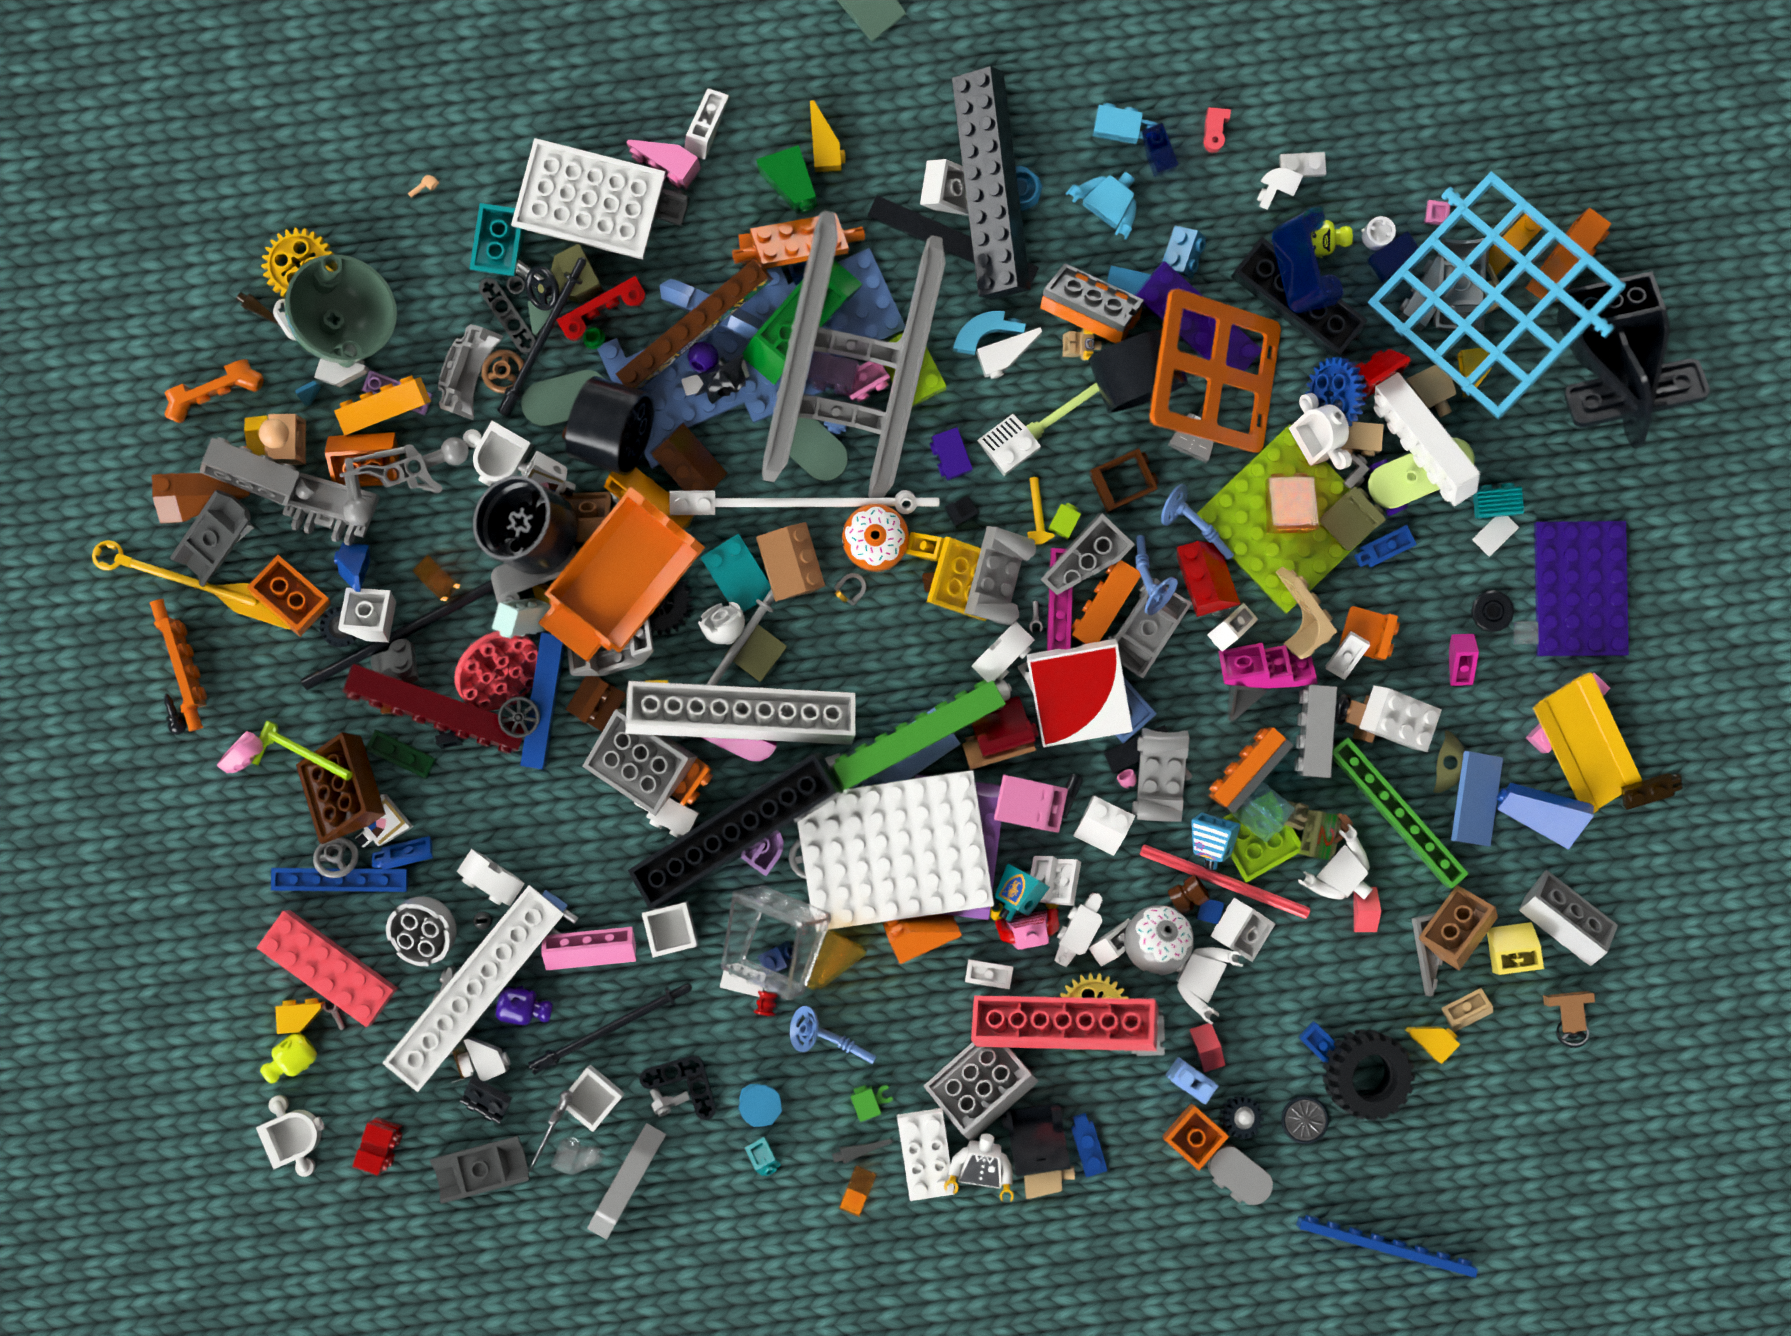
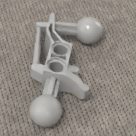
M451 437L443 442L440 450L424 456L411 444L403 447L374 452V454L346 458V472L340 473V477L345 478L348 501L343 508L345 519L354 526H361L366 524L372 516L370 503L362 498L359 474L366 473L379 478L384 487H391L407 481L411 489L422 488L423 490L440 493L442 486L432 480L427 469L444 462L454 466L465 462L469 454L466 442L461 438ZM403 453L406 457L385 466L362 465L357 468L353 466L354 462L373 458L379 459ZM412 460L418 465L415 473L410 472L408 469V463ZM390 468L397 472V477L393 481L387 477V471ZM416 478L424 482V484L417 483Z

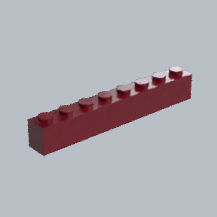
M356 664L351 666L342 690L343 693L347 694L346 697L351 700L360 701V699L369 701L368 705L377 709H381L382 706L391 709L390 713L403 717L406 714L412 716V720L417 723L434 724L433 728L446 732L449 729L455 731V735L460 738H475L478 744L488 747L490 744L498 746L499 751L511 754V751H518L522 738L507 735L501 729L498 722V714ZM509 721L504 724L511 731L515 722ZM519 723L514 733L522 734L525 731Z

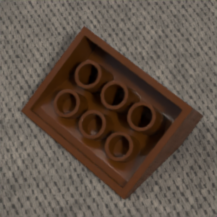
M341 732L314 751V753L352 772L350 780H346L306 758L296 764L320 844H325L367 827L386 815L360 735Z

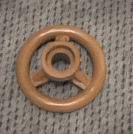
M502 349L494 351L483 362L481 370L483 381L489 389L496 393L505 394L507 387L497 386L491 380L507 378L514 384L517 378L511 373L509 357L516 361L519 372L524 365L522 358L511 350ZM502 356V360L497 361L493 365V372L488 374L490 363L495 358ZM505 367L507 369L506 373L500 374V369Z

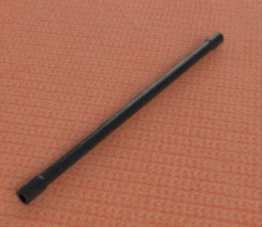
M490 580L391 632L389 642H372L331 665L303 677L301 682L307 691L325 682L326 679L351 667L353 664H357L389 647L395 640L404 639L493 592L492 581Z

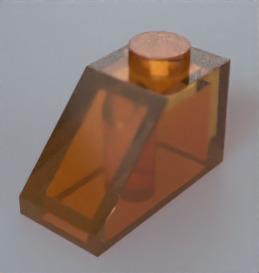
M428 554L412 570L440 600L446 601L460 587V584Z

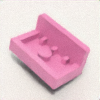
M867 361L838 380L851 402L857 401L861 403L870 397L868 393L875 389L881 391L886 388L891 377L881 364Z

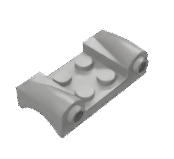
M1442 238V243L1464 261L1484 238L1476 240ZM1490 248L1471 267L1484 280H1486ZM1438 253L1440 257V286L1456 268ZM1463 276L1441 300L1465 320L1485 299V293L1466 276ZM1437 309L1433 318L1434 326L1439 331H1454L1457 326ZM1485 314L1472 326L1477 331H1484Z
M987 526L965 614L1011 626L1018 620V606L1011 603L1022 560L1028 561L1036 553V545L1033 539L998 527Z
M1152 578L1154 584L1159 585L1161 583L1158 579ZM1142 582L1138 589L1140 591L1139 597L1141 598L1117 634H1114L1112 637L1107 636L1105 639H1116L1121 665L1140 678H1144L1192 604V602L1174 592L1161 610L1153 615H1148L1145 613V606L1149 595L1144 582Z
M1142 728V737H1138L1137 750L1140 751L1137 798L1132 803V814L1136 815L1137 820L1182 822L1185 767L1189 746L1188 731L1166 733Z

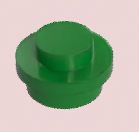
M588 328L584 332L583 342L587 348L597 349L604 344L605 334L599 328Z

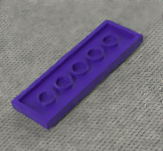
M1165 261L1157 267L1135 294V296L1144 299L1143 305L1163 323L1168 294L1172 289H1181L1199 296L1203 295ZM1187 309L1182 311L1179 337L1203 359H1211L1216 320ZM1232 324L1226 364L1229 367L1245 371L1262 349L1236 325Z

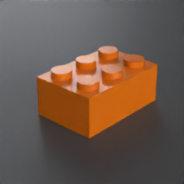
M279 555L247 586L249 593L299 637L331 605L327 596Z

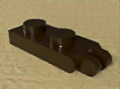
M1666 773L1621 787L1623 806L1626 810L1674 796L1676 791L1683 789V784L1681 783L1682 776Z

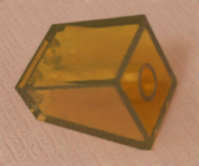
M827 929L801 977L804 980L803 985L814 991L816 987L822 989L864 957L867 948L832 929Z

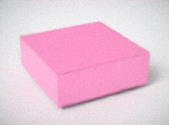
M1428 200L1424 223L1441 225L1449 216L1451 205L1448 202Z

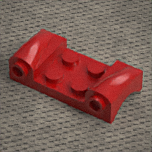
M634 276L558 318L557 322L569 340L578 341L582 338L585 329L588 328L584 319L587 318L590 321L598 317L600 310L606 307L608 310L620 304L618 301L620 299H623L626 306H640L645 302L646 294L638 279Z

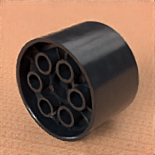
M1163 329L1126 339L1097 352L1088 359L1107 413L1124 411L1152 401ZM1174 369L1170 393L1189 383L1184 371Z
M597 376L587 380L574 401L567 423L565 447L569 458L623 476L630 474L642 458L650 438L654 420V400L652 395L648 392Z
M509 476L491 485L480 498L474 513L473 531L478 545L489 556L521 572L543 574L558 567L568 557L577 538L578 523L572 505L564 497L531 478Z

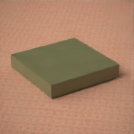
M757 625L733 662L761 682L786 650L787 646L760 625Z

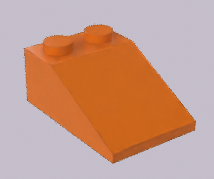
M933 914L882 923L900 964L962 936L953 915Z

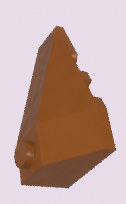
M202 473L152 475V497L161 524L186 522L198 516L215 490L231 494L238 500L250 496V492Z

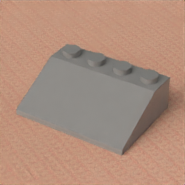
M626 708L615 709L582 767L653 815H657L685 778L697 756L666 735L625 733Z
M972 1042L923 1087L963 1136L971 1141L1039 1081L1010 1048L976 1047Z

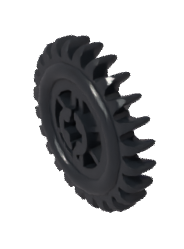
M681 577L671 589L674 595V603L669 602L666 595L660 603V608L657 606L655 609L659 617L649 616L652 636L655 631H657L659 638L662 637L663 631L670 636L671 628L678 632L677 624L685 626L686 623L683 618H691L687 610H693L694 607L688 603L694 601L695 598L688 596L693 591V588H685L689 580L681 582ZM668 604L673 605L672 610L667 614L665 608Z

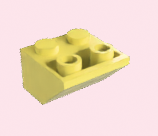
M1532 922L1497 926L1489 929L1487 937L1493 973L1502 975L1544 969L1541 945Z

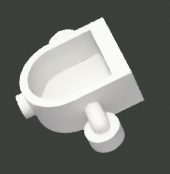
M1314 393L1302 395L1299 404L1304 414L1289 427V430L1309 465L1313 466L1330 458L1337 469L1349 467L1352 463V457L1347 450L1341 449L1349 436V426L1345 415L1334 405L1318 407L1319 401Z
M491 421L483 437L474 429L467 430L463 435V440L467 446L476 448L473 454V463L480 475L478 479L480 482L490 487L492 483L503 478L516 476L519 470L522 476L524 475L530 463L524 462L534 446L529 441L494 421Z
M277 1095L269 1101V1109L272 1113L276 1114L277 1118L256 1127L273 1169L295 1160L297 1174L302 1177L309 1176L315 1170V1162L311 1158L304 1156L318 1146L322 1130L325 1129L324 1123L320 1117L316 1118L312 1113L305 1110H294L286 1113L285 1111L289 1106L288 1099L283 1095Z

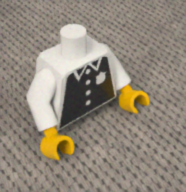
M982 1134L980 1141H969L967 1147L962 1148L953 1156L948 1173L950 1179L944 1183L945 1191H947V1186L953 1183L955 1185L953 1194L957 1193L958 1184L956 1179L958 1178V1182L1000 1189L1001 1185H1003V1190L1000 1193L1001 1201L1003 1202L1002 1194L1004 1192H1009L1011 1194V1201L1013 1200L1014 1194L1010 1189V1185H1013V1167L1007 1155L1001 1153V1145L993 1143L994 1137L992 1135Z

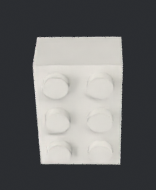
M1373 686L1359 728L1408 748L1428 752L1442 709L1392 689Z

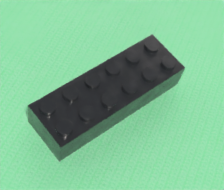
M1263 237L1260 238L1231 275V278L1332 357H1339L1368 321Z

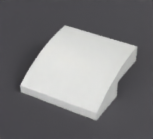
M1053 856L1033 857L1030 876L1050 887L1040 900L1041 903L1074 906L1081 867L1079 860L1057 859Z

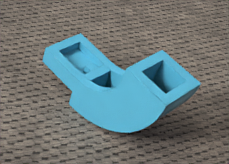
M1005 311L982 313L968 321L960 330L954 343L953 352L975 355L978 343L986 335L991 333L1019 335L1024 333L1026 324L1021 323V320L1015 318H1008V321H1005Z

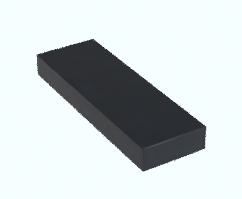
M1165 725L1153 730L1169 733ZM1138 737L1103 753L1112 773L1140 761V751L1137 750Z

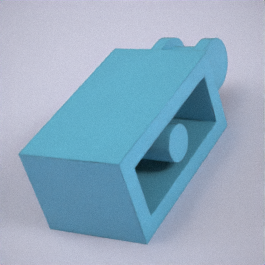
M1104 103L1099 105L1097 109L1093 137L1136 144L1138 138L1155 140L1156 135L1154 133L1155 128H1158V123L1143 120V113L1138 112L1136 108L1126 107L1125 109L1116 108L1114 104ZM1140 126L1146 127V132H1141Z

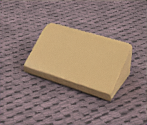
M1482 988L1441 1008L1453 1032L1493 1013V1006Z

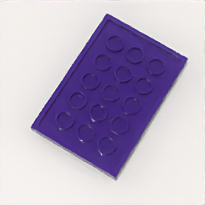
M1626 521L1535 522L1537 656L1629 655Z

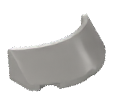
M470 324L466 327L464 336L461 339L456 338L446 355L439 377L438 390L442 392V398L439 402L440 409L471 420L474 419L473 400L476 382L483 362L502 340V335Z

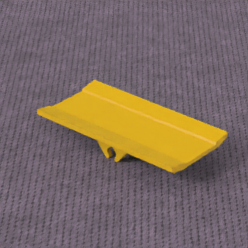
M1591 672L1576 678L1533 707L1576 799L1592 804L1594 806V813L1602 806L1622 795L1621 787L1643 781Z

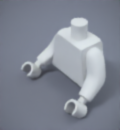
M1348 824V832L1339 831L1345 838L1347 846L1344 845L1316 878L1314 875L1303 871L1306 874V879L1304 881L1298 880V883L1319 895L1341 900L1345 897L1348 898L1353 891L1363 899L1370 894L1373 889L1363 881L1369 874V861L1365 850L1356 836V830Z
M1215 947L1197 948L1191 953L1188 960L1176 970L1179 972L1176 981L1179 982L1177 988L1180 994L1210 1024H1213L1210 1021V1016L1212 1014L1219 1016V1013L1209 1008L1205 1002L1209 1003L1227 964L1224 962L1242 967L1243 964L1238 963L1239 956L1245 957L1244 953Z

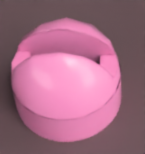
M1132 769L1123 770L1117 776L1120 785L1126 789H1129V786L1134 787L1137 782L1136 775Z

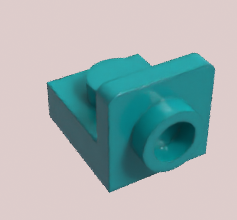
M765 1137L745 1147L755 1171L761 1176L771 1175L781 1166Z

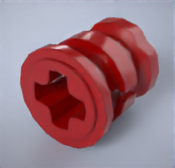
M759 990L758 995L760 996L756 1001L758 1008L753 1012L759 1015L776 1016L773 1008H776L775 998L778 997V994Z

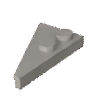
M1436 912L1411 918L1426 996H1433L1438 983L1436 979L1439 965L1442 966L1443 960L1424 945L1418 937Z

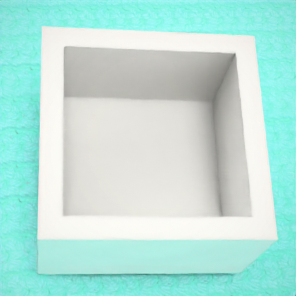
M688 901L642 913L652 957L699 945Z
M590 1064L569 1089L573 1094V1100L568 1103L566 1110L593 1132L625 1093Z

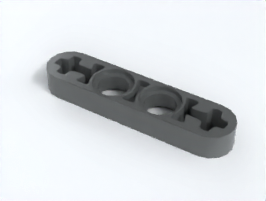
M492 278L483 279L479 284L481 295L519 351L523 354H529L536 341L535 337L500 285ZM486 285H495L493 291L499 297L494 299L489 292H484L487 289ZM500 301H505L508 304V309L504 313H499L496 310V305ZM513 319L520 321V328L517 331H511L508 328L509 322ZM523 333L528 341L532 339L529 349L521 347L524 343L518 335Z

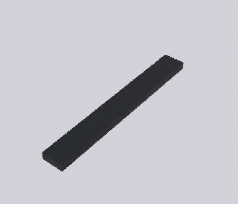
M876 195L868 213L869 218L925 243L931 235L941 237L943 251L975 264L972 238ZM1027 262L1031 287L1039 267Z

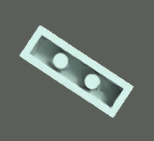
M537 598L499 602L492 628L500 631V635L506 638L546 631L538 622L551 608V605Z

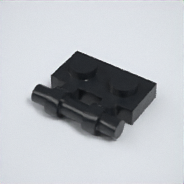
M472 1076L460 1103L467 1106L468 1110L485 1116L484 1119L489 1122L494 1121L500 1124L512 1097Z

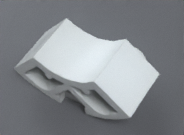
M1015 621L977 659L972 667L987 682L995 681L996 679L1001 681L1009 673L1007 668L1019 656L1023 659L1032 650L1029 645L1035 639Z
M473 849L470 850L457 870L464 877L462 882L472 888L476 886L490 895L489 899L498 905L503 902L511 906L525 884L513 873L505 870L488 857Z

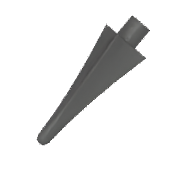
M889 1138L867 1144L839 1147L840 1152L832 1154L833 1161L835 1163L843 1160V1163L846 1164L868 1152L891 1144L893 1140Z

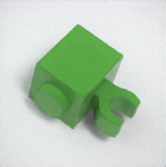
M866 1084L853 1089L854 1093L850 1097L860 1122L880 1115L881 1109L879 1104L889 1103L893 1100L892 1096L885 1098L882 1095L884 1090L889 1089L888 1085H882L876 1095L873 1087H867Z

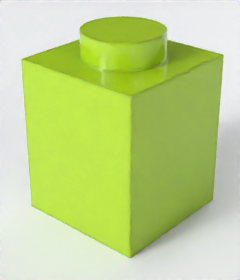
M1066 503V505L1061 504L1048 530L1068 540L1081 513L1077 512L1078 508L1070 503Z

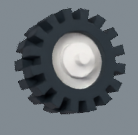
M1234 1096V1098L1228 1099V1103L1222 1105L1225 1108L1224 1110L1220 1109V1113L1223 1116L1219 1117V1120L1223 1122L1221 1126L1223 1129H1226L1225 1132L1227 1134L1245 1139V1137L1251 1138L1253 1137L1252 1134L1256 1135L1259 1133L1257 1129H1261L1263 1126L1260 1124V1121H1264V1117L1260 1115L1263 1114V1110L1259 1109V1103H1256L1251 1098Z

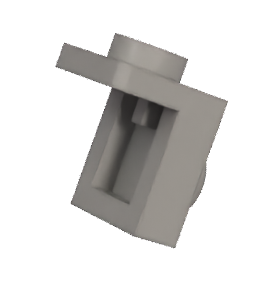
M1351 454L1352 462L1357 467L1343 482L1349 489L1353 486L1358 488L1364 482L1365 478L1363 476L1369 470L1366 466L1367 460L1360 454L1356 456Z

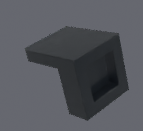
M965 496L957 502H952L945 506V510L956 528L980 513L973 505L969 496Z

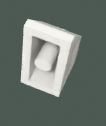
M1243 603L1207 635L1221 651H1224L1239 639L1258 618Z
M1129 918L1088 947L1100 966L1118 958L1126 951L1124 941L1126 927L1130 922Z
M474 1037L464 1040L480 1080L486 1081L509 1070L510 1059L506 1052H502L501 1048Z

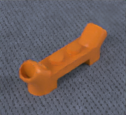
M248 359L235 361L224 366L227 375L191 390L184 384L167 390L165 396L169 403L164 414L168 419L183 423L191 405L206 403L211 400L210 397L216 394L219 396L231 392V388L236 386L253 392L259 391L264 382L263 375L251 370Z

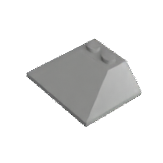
M649 617L620 653L613 648L608 651L601 646L589 662H587L567 646L570 674L572 676H605L644 664L654 652Z

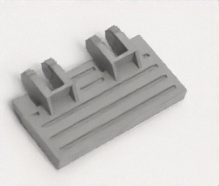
M300 472L282 514L293 517L291 523L293 530L300 529L306 514H308L303 529L304 533L307 534L313 532L316 524L331 529L334 526L331 536L334 542H339L346 525H349L344 538L345 545L349 546L353 544L356 536L365 537L380 497L378 494L361 490L362 498L366 499L371 505L372 516L366 524L354 526L348 523L343 515V508L348 501L346 485ZM302 479L307 481L315 490V493L308 499L299 498L295 492V487Z

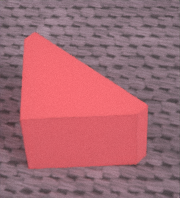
M1371 887L1373 890L1365 899L1361 898L1354 891V932H1377L1381 915L1377 887Z
M1206 1023L1189 1029L1203 1072L1225 1066L1222 1048L1212 1024Z

